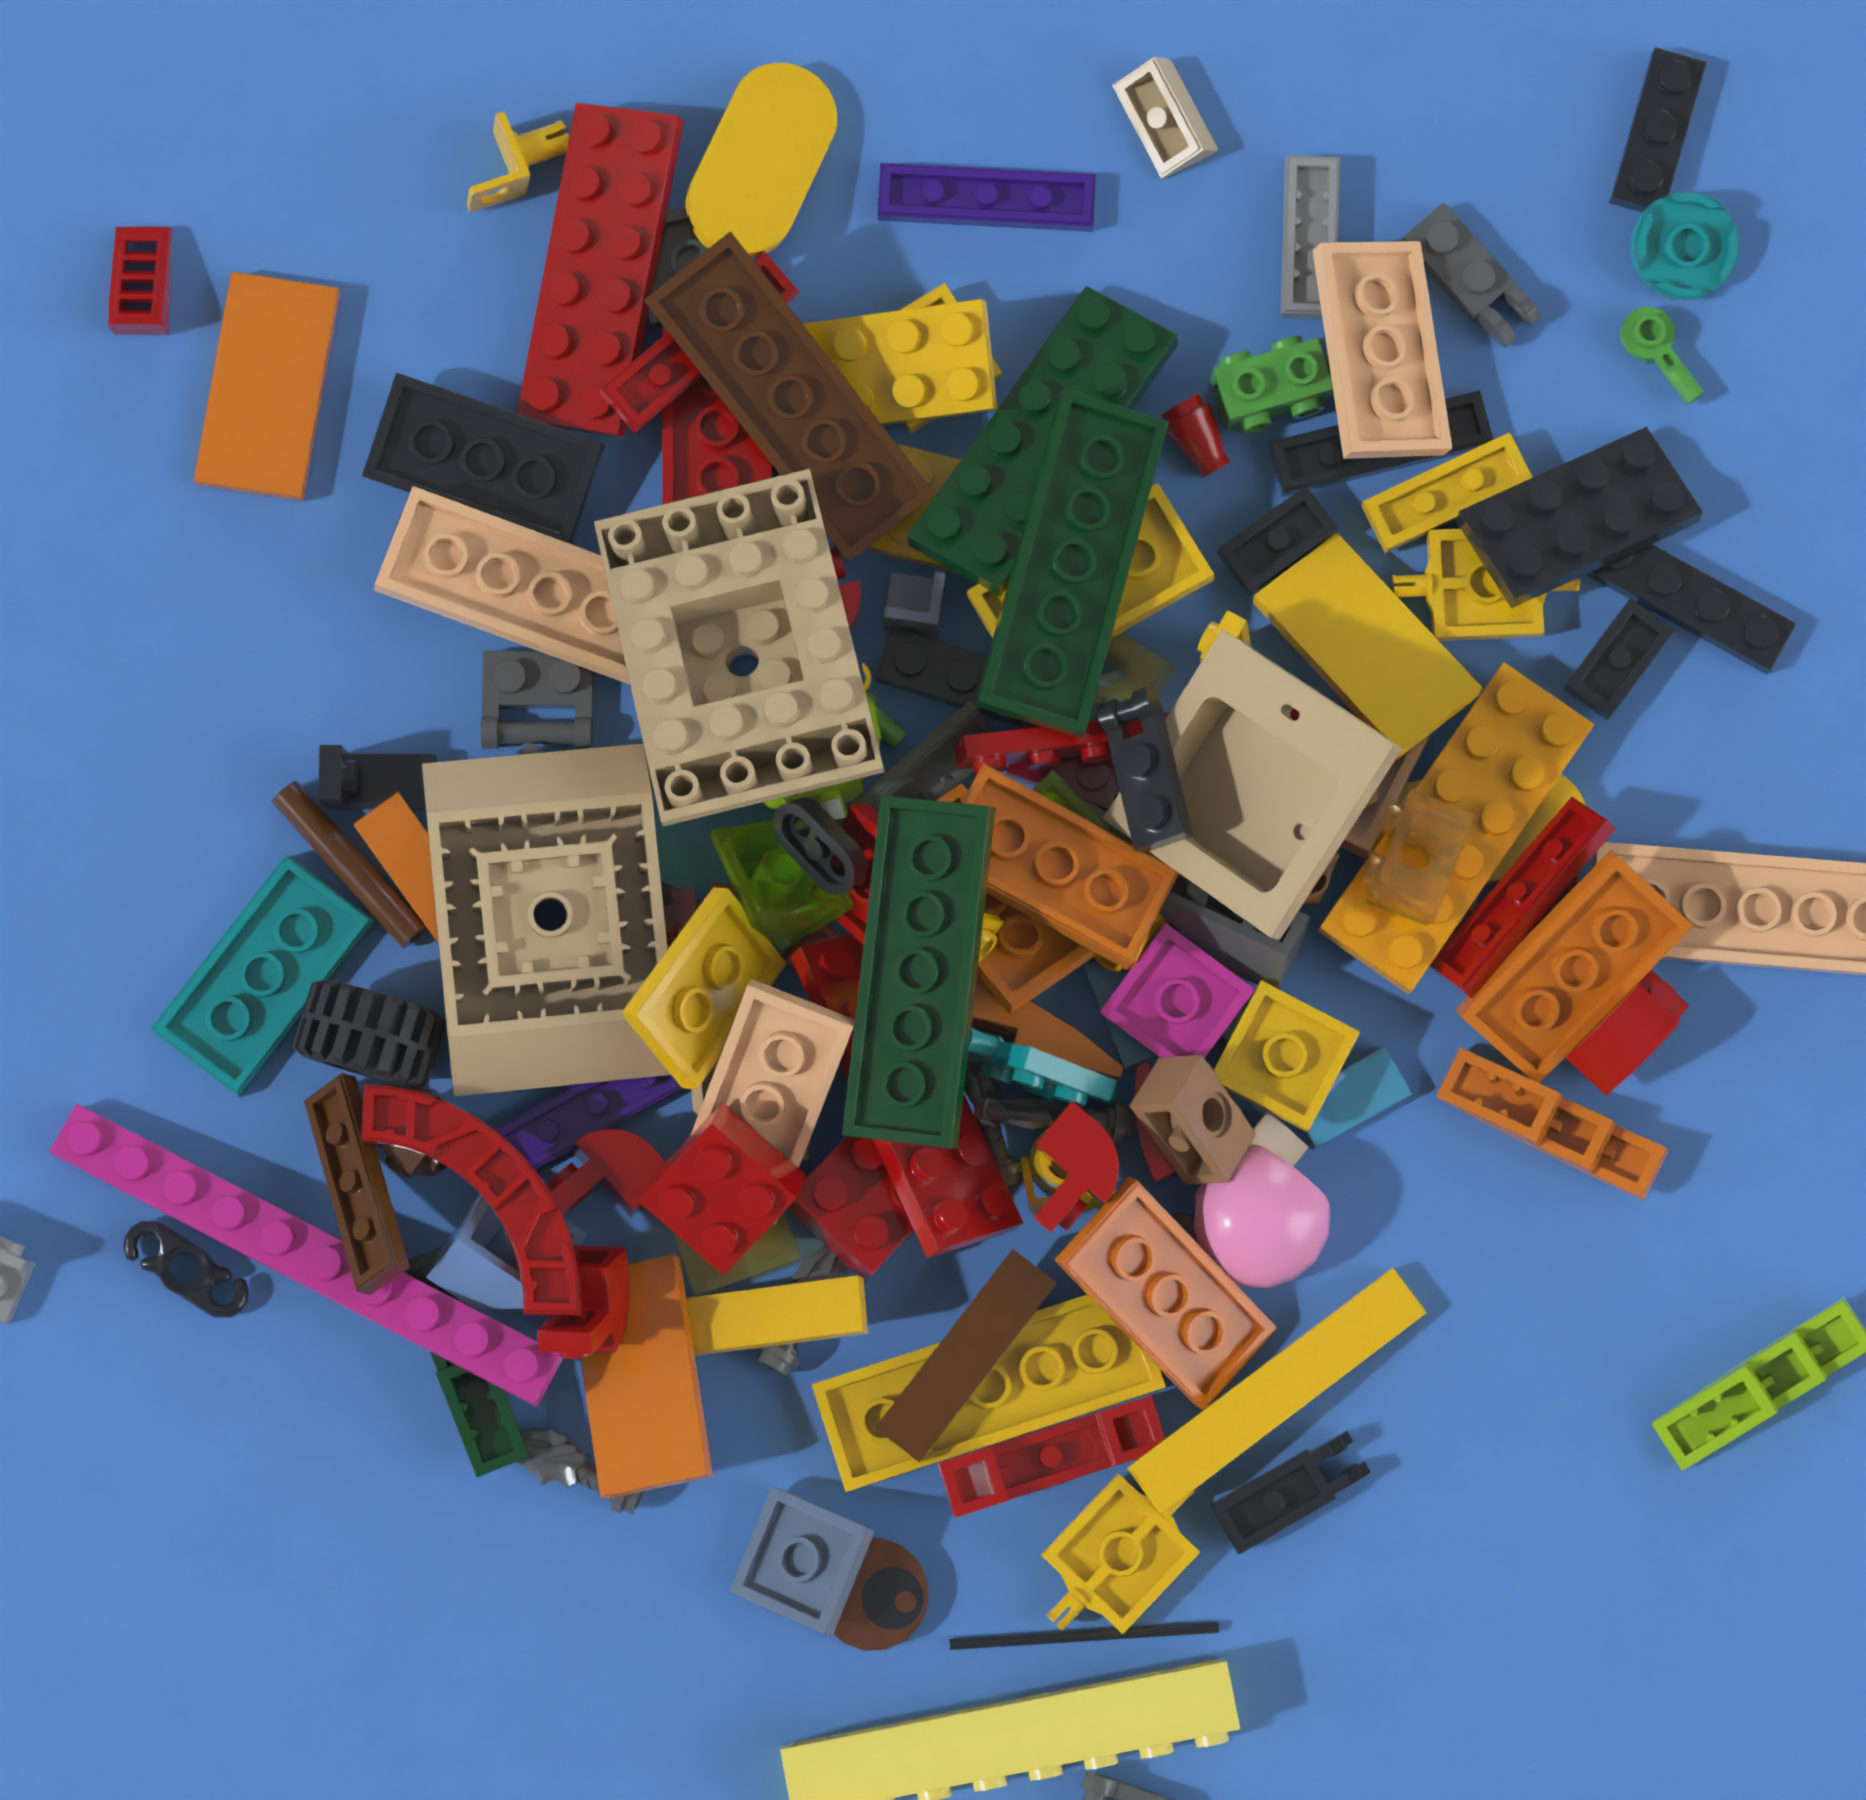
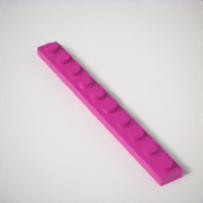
M77 1103L49 1150V1153L68 1164L536 1407L563 1360L560 1353L539 1352L537 1341L404 1272L372 1295L357 1292L342 1240Z

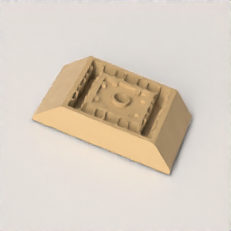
M810 469L594 521L662 826L884 772ZM751 655L758 659L759 663L755 671L747 676H736L730 673L728 670L729 665L737 656Z
M644 744L422 764L454 1097L671 1075L621 1014L668 950L652 790ZM547 899L559 901L567 912L565 924L554 931L541 929L536 924L533 916L536 906Z

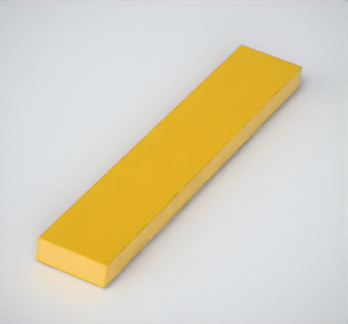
M1395 1269L1388 1270L1128 1466L1127 1469L1159 1513H1164L1427 1312Z

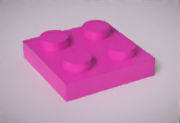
M1165 923L1099 1013L1159 1058L1202 1055L1205 1058L1255 989Z

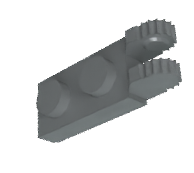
M1444 202L1403 237L1402 241H1421L1425 270L1473 322L1476 319L1501 346H1509L1516 340V336L1511 326L1503 320L1500 314L1490 308L1500 298L1521 321L1529 326L1541 318L1540 311L1533 301L1529 299L1522 289L1514 285L1516 281Z

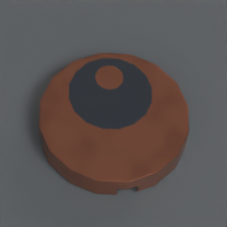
M872 1538L834 1631V1635L844 1644L863 1651L887 1650L906 1641L920 1626L928 1606V1582L918 1559L903 1545L884 1538Z

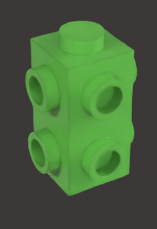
M1292 336L1272 344V351L1251 357L1250 351H1242L1228 355L1219 361L1220 366L1213 369L1210 384L1226 432L1240 428L1241 434H1250L1273 424L1272 418L1292 413L1293 419H1301L1324 410L1323 403L1329 402L1333 393L1328 353H1323L1318 338L1303 342L1302 336Z

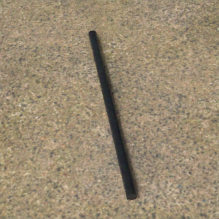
M1218 1622L1129 1627L1124 1634L1118 1629L1112 1628L949 1639L950 1650L1212 1634L1219 1633Z

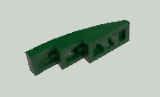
M443 1246L408 1259L410 1268L404 1271V1273L458 1300L426 1278ZM430 1352L437 1369L435 1372L476 1477L529 1457L530 1454L508 1392Z

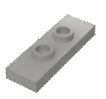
M1286 155L1280 318L1323 320L1312 250L1320 243L1338 242L1340 157Z

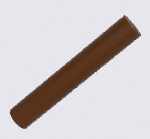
M297 781L288 784L274 797L272 803L403 949L414 943L427 930L419 916Z

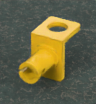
M505 112L496 113L493 134L509 174L470 187L466 203L469 212H476L527 195L530 180L529 166L566 155L569 134L562 133L566 131L563 121L558 120L554 124L517 135L515 131H512ZM502 189L494 194L487 195L495 190Z

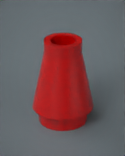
M1199 393L1161 414L1163 420L1169 421L1166 434L1197 468L1202 478L1231 463L1225 453L1211 404L1209 402L1205 405Z

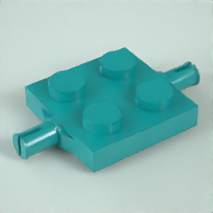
M971 1027L967 1061L980 1066L978 1076L1006 1085H1010L1012 1081L1022 1085L1021 1092L1047 1101H1052L1053 1097L1067 1103L1073 1101L1076 1105L1085 1107L1088 1098L1110 1106L1118 1096L1117 1080L1031 1046L1004 1042L1003 1038L998 1035L990 1036Z

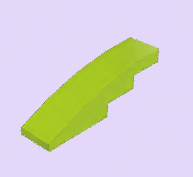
M1842 1297L1652 1421L1651 1425L1683 1471L1772 1417L1778 1412V1409L1824 1382L1828 1375L1866 1353V1329L1845 1297Z

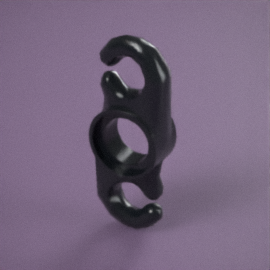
M140 1221L129 1229L123 1244L126 1259L130 1261L137 1260L139 1257L137 1247L139 1239L146 1234H153L158 1238L160 1248L154 1256L141 1260L140 1265L143 1270L155 1273L167 1289L214 1318H232L242 1312L249 1297V1289L245 1279L240 1277L234 1280L235 1296L233 1300L228 1304L220 1305L213 1299L212 1291L216 1284L231 1279L232 1273L230 1269L218 1266L204 1249L159 1221ZM183 1253L195 1255L201 1263L199 1278L196 1282L187 1286L178 1284L171 1274V1265L174 1259Z

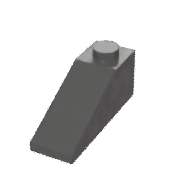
M1180 873L1159 911L1164 918L1198 947L1235 975L1257 985L1262 980L1277 989L1281 988L1300 954L1310 916L1298 911L1280 941L1270 938Z

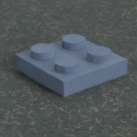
M772 1486L729 1592L822 1634L833 1636L875 1530Z

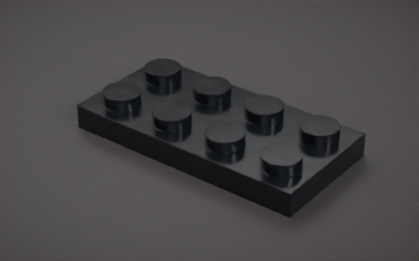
M396 372L362 476L409 493L412 487L415 486L572 544L605 444Z
M1646 426L1460 510L1456 522L1510 608H1514L1699 523L1703 511Z

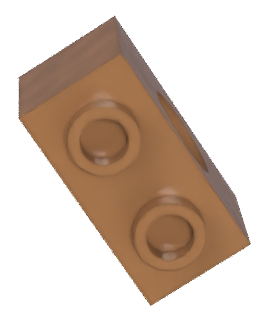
M1202 1055L1159 1058L1129 1105L1185 1185L1229 1182L1256 1136L1255 1131L1241 1113L1239 1106L1232 1100L1215 1075L1212 1067Z

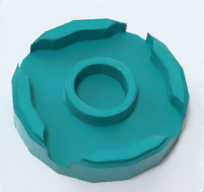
M1675 192L1653 201L1638 217L1630 236V258L1638 278L1653 293L1670 300H1694L1715 291L1732 275L1739 257V232L1735 222H1732L1730 216L1725 212V207L1717 199L1700 192Z

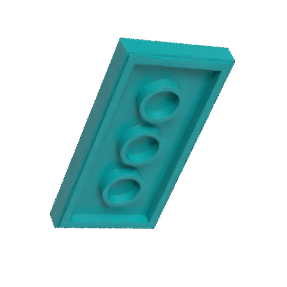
M286 854L150 1030L234 1094L241 1097L301 1020L312 982L332 980L376 921Z

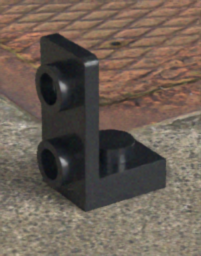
M319 745L318 800L328 810H373L392 795L399 792L411 810H426L422 764L438 762V758L434 754H349L342 745Z

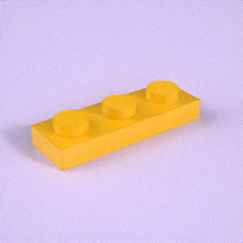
M1509 432L1364 500L1361 507L1386 554L1426 535L1429 530H1437L1456 521L1460 510L1533 477Z

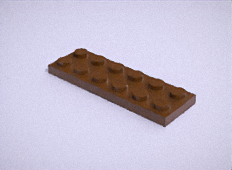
M731 231L644 299L649 308L779 474L782 476L810 469L825 532L848 562L857 557L935 495L930 486Z

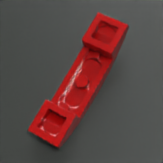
M1152 1395L937 1464L954 1518L1019 1496L1139 1459L1163 1441L1165 1436Z

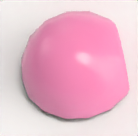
M1253 1145L1247 1149L1229 1182L1201 1184L1194 1196L1196 1207L1193 1228L1197 1243L1237 1286L1271 1288L1295 1280L1317 1261L1329 1237L1331 1207L1326 1195L1297 1169L1263 1146Z

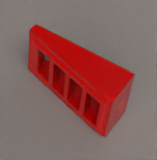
M116 227L108 311V326L115 335H169L172 230L170 227ZM129 242H157V251L129 252ZM128 263H155V271H128ZM128 283H154L153 291H127ZM127 302H152L151 310H127Z

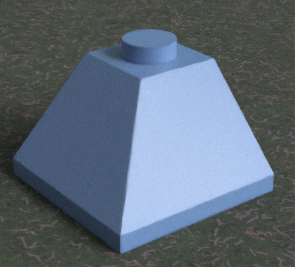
M479 1193L444 1244L426 1278L473 1309H523V1289L520 1270L511 1240L495 1211ZM565 1219L573 1245H581L587 1233Z

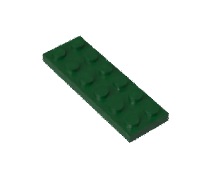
M1085 286L998 410L908 533L907 540L909 546L1001 597L1008 585L1057 402L1062 390L1066 388L1133 410L1177 348L1178 334Z
M1066 388L1062 390L1057 402L974 706L1081 738L1085 735L1169 421Z
M891 796L880 797L842 1135L944 1148L957 1149L996 810L994 807Z

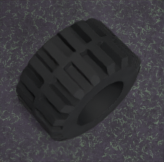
M321 980L311 984L292 1047L301 1056L319 1063L390 1084L418 1089L428 1087L447 1023L437 1012L414 1003L341 982Z

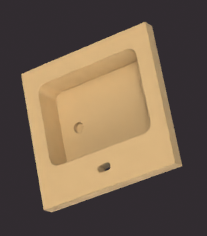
M1221 630L1165 719L1193 836L1152 850L1150 853L1267 936L1280 941L1403 748L1231 633ZM1293 708L1300 713V717L1296 721L1290 717V711ZM1119 792L1103 819L1131 839L1121 793Z

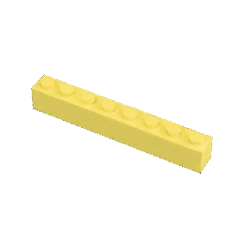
M1220 1658L783 1744L780 1752L789 1800H895L896 1797L916 1793L918 1800H940L952 1796L950 1787L967 1783L973 1784L975 1792L1006 1786V1776L1028 1772L1030 1781L1056 1777L1063 1774L1061 1765L1084 1761L1085 1769L1089 1770L1115 1765L1118 1763L1117 1754L1139 1750L1141 1759L1173 1753L1172 1743L1195 1739L1197 1748L1229 1742L1228 1732L1240 1730V1724L1228 1664L1225 1659Z

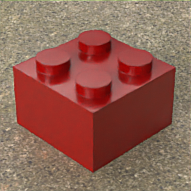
M721 1102L653 1175L638 1202L724 1276L798 1198L807 1175L725 1103Z
M847 1136L806 1178L798 1198L787 1208L795 1218L835 1253L856 1275L863 1277L865 1283L914 1232L873 1139Z

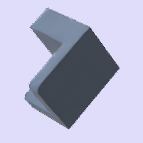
M935 571L934 578L891 572L887 604L883 615V629L892 630V627H896L919 635L937 637L946 572Z

